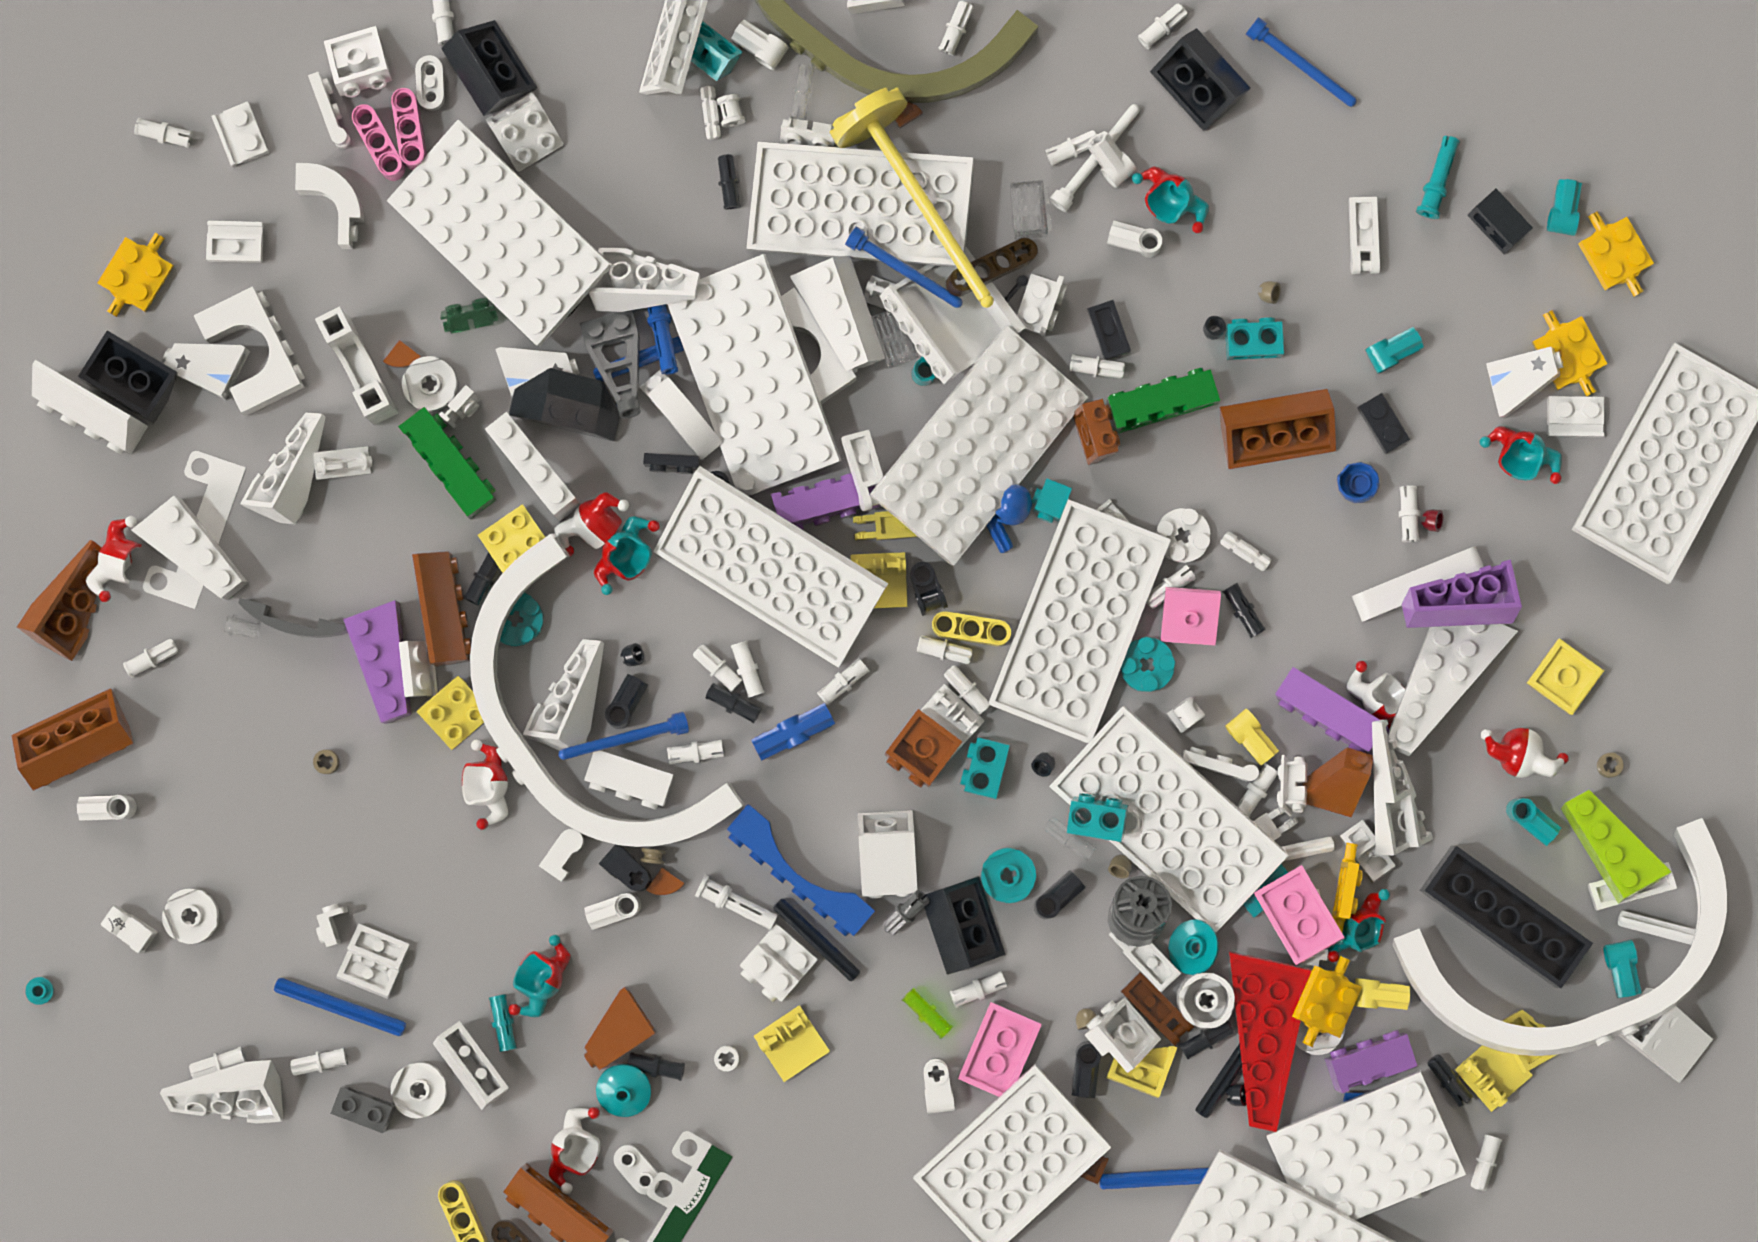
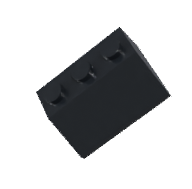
M495 20L458 30L441 48L483 116L500 111L538 88Z
M1197 28L1181 37L1150 71L1203 131H1206L1251 89Z
M107 330L78 377L84 383L154 424L169 401L178 372Z
M979 876L930 892L921 898V900L925 897L929 898V904L924 906L947 975L1006 955Z

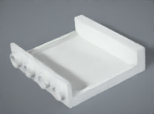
M965 246V255L970 262L976 260ZM926 265L919 269L918 272L947 289L946 280L957 267ZM981 266L975 267L979 277H987ZM909 278L903 279L894 286L890 284L879 296L884 307L893 314L902 332L909 336L915 345L916 351L925 358L931 366L932 373L943 384H946L972 367L1005 326H1009L1018 335L1025 329L1023 323L992 282L985 285L994 299L993 305L989 308L981 305L973 291L960 296L959 298L962 299L963 304L960 308H955ZM957 279L955 280V283L957 285H964L966 282L965 279L961 281H958Z

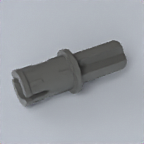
M916 890L904 904L900 903L896 908L897 911L884 922V930L891 935H895L908 922H913L915 915L924 906L929 904L928 897L921 900L925 893Z

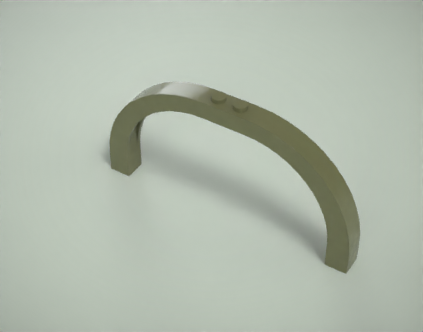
M754 0L772 26L791 42L789 44L791 49L799 55L805 53L812 59L810 63L819 71L823 72L826 70L844 84L867 95L883 88L891 91L898 87L906 101L910 103H930L947 100L981 87L1004 71L1020 55L1038 31V25L1019 10H1016L998 34L982 50L966 61L938 72L913 75L896 74L873 68L854 59L801 18L784 0Z

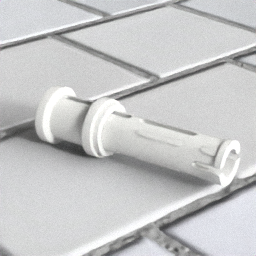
M705 874L695 897L699 898L701 896L715 903L717 908H723L724 906L764 926L768 930L772 928L778 916L777 914L731 892L730 886H722L710 880L709 876Z

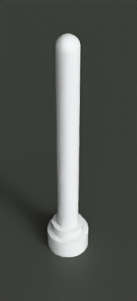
M1132 104L1108 133L1114 142L1117 141L1139 113L1140 108L1138 105ZM1091 154L1067 186L1056 190L1049 198L1051 203L1061 211L1067 212L1073 204V194L1097 166L1098 161L1093 154Z

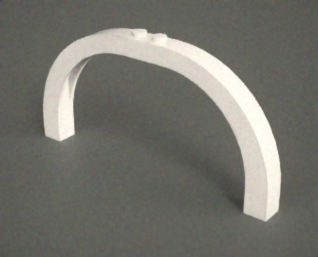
M555 534L548 535L517 558L499 577L482 605L472 637L470 670L473 693L484 724L499 747L496 749L498 755L505 763L510 762L514 768L512 774L520 785L525 784L538 802L553 816L567 826L594 839L624 846H658L688 839L706 831L745 804L729 781L693 806L672 815L641 820L609 816L585 806L561 788L546 770L511 719L504 704L498 681L497 657L499 642L506 620L522 594L541 576L570 556Z
M1700 818L1677 827L1673 835L1688 865L1696 890L1698 911L1693 942L1687 956L1676 971L1660 986L1649 993L1567 1025L1536 1028L1509 1024L1482 1013L1467 1003L1451 988L1439 972L1420 929L1393 939L1394 950L1411 986L1424 1004L1447 1026L1480 1045L1501 1052L1528 1056L1557 1055L1573 1052L1594 1044L1601 1047L1611 1043L1614 1036L1623 1033V1036L1626 1037L1638 1032L1640 1026L1659 1018L1674 1008L1692 991L1708 969L1723 934L1727 913L1725 874L1720 856L1703 819Z

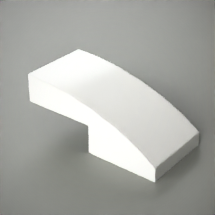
M1363 820L1340 835L1345 845L1346 843L1358 844L1355 859L1373 884L1396 868V865L1388 855H1376L1375 835Z

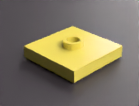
M1559 638L1526 684L1569 715H1573L1604 670Z

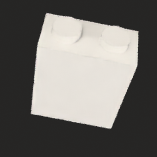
M913 810L858 813L862 896L881 898L884 895L906 897L913 894L917 890Z

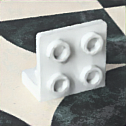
M532 91L485 119L518 172L563 146L561 138Z
M1034 274L1030 275L1017 317L1025 326L1024 330L1041 336H1045L1047 330H1053L1058 314L1054 307L1055 304L1061 306L1067 285L1062 284L1063 276L1059 275L1057 282Z

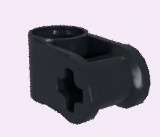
M927 562L916 563L910 570V580L921 615L925 616L928 611L940 607L948 608L944 592L932 565ZM918 567H925L929 570L930 577L926 582L916 580L914 572ZM937 598V600L925 603L927 600Z
M615 844L599 862L602 868L631 890L641 892L646 890L651 884V875L648 870L638 863L621 845ZM642 872L641 879L644 881L643 884L636 883L633 885L634 879L631 877L633 873L640 874Z

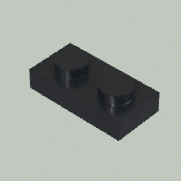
M1114 300L1087 308L1104 360L1130 353L1131 349Z
M1382 393L1357 407L1385 454L1410 440Z
M644 453L643 464L645 467H650V472L665 473L666 468L677 469L678 474H693V470H697L700 466L699 456Z

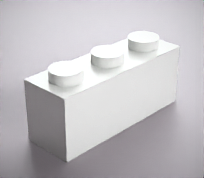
M603 751L593 752L584 780L590 782L589 788L605 792V789L609 788L616 791V797L631 801L633 796L642 799L641 805L657 810L658 805L665 807L675 775Z
M460 1021L437 1036L433 1045L481 1110L504 1095L509 1089Z

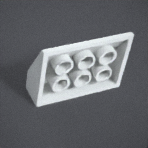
M37 360L32 364V396L39 400L37 406L49 413H52L55 409L63 414L60 418L61 420L73 427L77 423L84 426L86 429L83 433L97 441L100 437L109 441L107 447L119 454H122L123 451L130 454L133 453L148 428L147 425Z

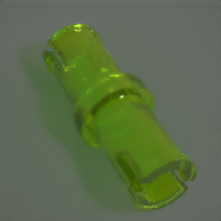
M912 988L901 999L919 1016L918 1020L921 1023L925 1022L940 1039L952 1029L953 1026L936 1011L937 1007L933 1003L930 1005L915 988Z

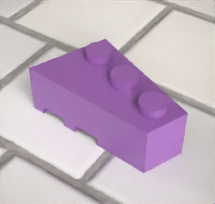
M1398 1030L1383 1034V1039L1373 1042L1372 1038L1357 1042V1048L1347 1051L1346 1047L1332 1050L1330 1052L1331 1056L1324 1059L1334 1089L1340 1093L1350 1091L1349 1088L1360 1084L1367 1085L1372 1083L1373 1080L1389 1077L1417 1067L1408 1035L1405 1033L1399 1034Z

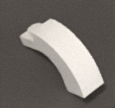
M296 163L295 190L299 195L323 196L335 203L338 210V245L342 249H353V242L358 240V228L354 223H364V212L358 195L350 184L334 170L318 164Z
M661 370L640 386L645 395L662 412L701 460L722 444V441L669 377L661 374Z

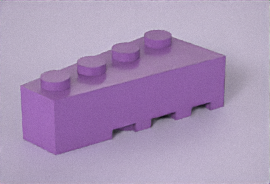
M852 473L841 476V480L838 481L835 478L819 481L814 484V488L809 489V486L793 488L788 492L787 496L782 497L781 492L771 494L776 513L804 530L803 525L814 522L815 526L829 523V517L840 515L841 518L857 514L856 510L861 508ZM875 486L868 488L869 495L874 490ZM880 504L872 506L871 510L880 508L882 506H880Z
M1511 559L1503 561L1497 566L1491 567L1488 565L1481 567L1479 571L1466 574L1463 572L1456 574L1454 578L1447 580L1438 579L1410 587L1402 602L1407 628L1512 624L1522 608Z
M396 600L343 619L380 722L384 724L411 715L410 697H405L399 649V642H403V628L401 626L400 602Z
M1292 667L1275 693L1280 701L1278 705L1290 713L1295 710L1302 715L1301 719L1313 727L1318 725L1325 730L1327 736L1337 742L1341 740L1349 745L1348 748L1373 755L1372 722L1379 721V719Z

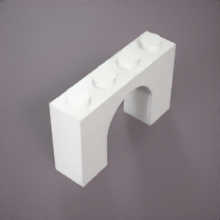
M253 286L194 315L205 340L210 344L243 329L256 330L265 336L269 346V358L265 367L257 375L229 388L240 412L245 416L305 388L301 381L305 379L304 373L299 364H293L290 358L293 351L287 340H281L278 331L282 329L274 315L270 317L266 307L270 306L263 291L258 293Z
M793 288L782 295L781 298L793 330L807 333L815 339L820 347V363L810 376L822 405L857 381L855 373L858 370L846 371L801 294Z
M340 306L316 318L315 320L327 344L335 351L355 389L352 393L364 417L373 425H376L398 414L351 318Z
M507 412L485 428L487 433L559 521H562L580 505L579 501Z

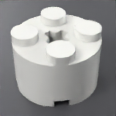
M1210 972L1188 976L1181 983L1176 998L1177 1007L1182 1016L1189 1023L1200 1028H1215L1225 1023L1233 1011L1235 1000L1230 984L1221 976ZM1203 993L1207 996H1212L1209 1000L1210 1006L1208 1007L1204 1004H1199V1001L1202 1000L1200 995Z

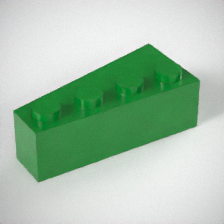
M1197 368L1187 372L1188 376L1177 378V375L1162 379V383L1155 385L1148 383L1138 386L1132 391H1121L1109 395L1105 405H1109L1112 413V420L1110 421L1112 430L1121 434L1218 405L1220 397L1211 369L1204 371L1203 368Z
M423 407L398 426L402 433L411 440L412 446L426 460L429 468L440 482L444 484L445 489L470 520L496 501V498L493 496V493L496 492L495 488L487 478L482 481L476 472L480 468L471 457L465 459L460 452L464 447L455 435L449 437L443 430L447 425L438 413L433 416Z

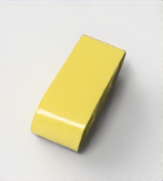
M940 612L935 615L932 621L933 632L938 637L990 646H1003L1009 641L1011 636L1010 626L1002 620L952 612ZM940 618H948L951 621L952 628L949 631L941 632L938 630L936 623ZM968 622L976 623L979 627V633L975 636L966 635L963 629L964 625ZM995 626H1001L1006 631V637L1001 641L994 640L991 636V629Z
M455 1180L444 1184L438 1192V1199L456 1241L468 1242L469 1239L476 1238L480 1242H488V1238L465 1186ZM447 1187H454L458 1190L459 1198L457 1201L447 1199L445 1194ZM458 1213L468 1214L470 1217L469 1226L462 1227L458 1224L456 1219Z

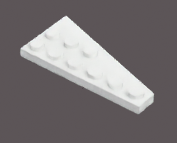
M1503 624L1429 627L1388 732L1389 739L1396 742L1397 747L1394 750L1410 756L1518 631Z

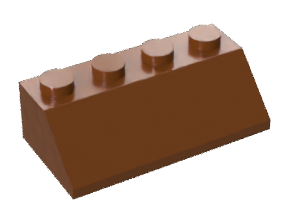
M1328 389L1219 407L1228 469L1336 451L1335 411Z
M449 551L412 554L430 664L439 667L468 662L472 643L471 639L465 636L464 628L468 627L466 611L461 612L460 601L464 600L462 585L456 582L455 574L459 573L457 557H452Z
M111 688L11 735L17 768L33 791L133 744L130 726Z
M527 1163L517 1171L503 1191L507 1195L506 1200L517 1209L521 1206L529 1212L528 1218L539 1226L542 1223L551 1229L549 1234L559 1242H564V1240L566 1242H606L613 1233L611 1228L570 1196L562 1193L561 1189Z

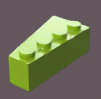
M1590 790L1567 801L1562 806L1561 811L1618 904L1661 881L1672 872Z

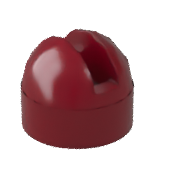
M1430 509L1425 511L1422 516L1426 517V519L1421 521V524L1426 530L1439 532L1444 521L1442 510Z

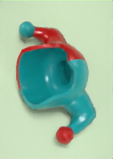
M1156 166L1142 173L1137 172L1133 174L1132 181L1137 185L1143 180H1150L1154 183L1146 193L1145 203L1155 218L1170 224L1175 223L1186 212L1193 213L1196 217V222L1192 226L1193 232L1198 234L1203 231V223L1207 217L1209 205L1203 199L1194 195L1193 187L1186 178L1177 174H1168Z
M1498 426L1488 436L1480 439L1479 443L1483 448H1488L1491 442L1494 441L1502 443L1503 448L1498 463L1500 468L1509 476L1518 480H1532L1538 475L1543 465H1548L1552 471L1550 476L1551 483L1559 484L1561 482L1562 455L1559 451L1546 447L1544 441L1537 434L1530 431L1516 432L1507 427Z
M631 516L626 520L621 532L615 533L603 545L602 558L597 563L593 574L602 586L601 591L604 595H610L613 592V587L608 584L610 573L630 581L637 578L646 569L652 556V550L638 537L641 529L645 528L652 532H657L660 528L658 521H648Z
M1381 889L1377 893H1370L1361 908L1356 910L1355 914H1351L1350 919L1344 921L1342 934L1345 939L1328 948L1329 961L1332 963L1337 962L1340 958L1339 952L1351 947L1356 951L1363 952V950L1370 949L1380 943L1386 920L1379 914V906L1382 900L1387 901L1390 897V892L1387 889Z
M555 934L549 938L550 945L554 946L557 952L554 957L549 958L541 953L532 951L519 965L513 979V986L516 990L529 997V1005L520 1007L517 1004L510 1005L509 1013L511 1015L520 1014L534 1018L540 1017L544 1013L548 999L560 990L563 979L562 973L567 967L571 955L561 944L558 935Z

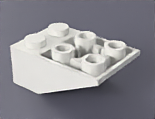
M1645 988L1639 997L1649 993L1653 988ZM1676 1006L1659 1018L1640 1026L1638 1032L1626 1037L1623 1036V1033L1618 1035L1678 1083L1683 1080L1713 1040Z

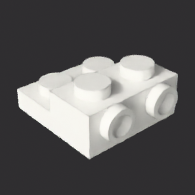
M376 26L324 41L334 83L340 96L355 97L360 94V90L370 87L379 90L384 88L387 82L392 81Z
M776 923L740 964V967L744 969L740 974L753 984L755 981H758L765 987L761 992L772 1002L776 999L782 1002L818 959Z
M1124 997L1117 1003L1112 1000L1101 1009L1103 1016L1097 1015L1086 1025L1090 1030L1085 1036L1102 1056L1110 1052L1128 1073L1141 1062L1161 1038Z

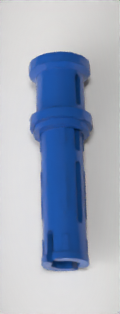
M666 304L647 307L649 314L647 323L653 328L661 374H674L678 372V366L669 326L672 320L671 314L668 313Z

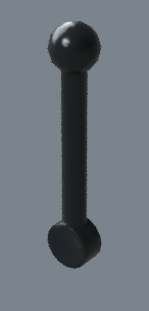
M1021 275L1017 278L1016 285L1004 298L1007 303L1021 286L1027 284L1028 279L1026 276Z

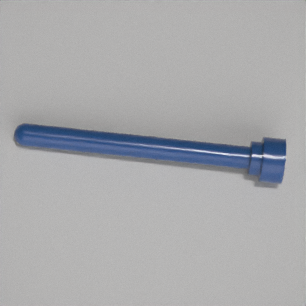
M1259 17L1256 19L1245 35L1253 41L1255 39L1259 42L1261 40L1347 106L1352 107L1356 104V98L1271 34L1265 21Z
M856 226L846 240L845 245L852 250L866 251L955 308L962 306L963 301L961 298L952 295L944 287L868 240L869 237L865 235L866 232Z
M682 711L672 714L670 718H667L666 722L564 748L559 751L558 755L560 759L566 760L667 732L671 734L676 733L678 736L689 732L688 722Z

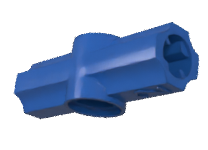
M823 703L801 715H794L778 723L777 727L751 739L761 761L787 748L789 750L808 741L811 736L832 727L835 722L826 704Z

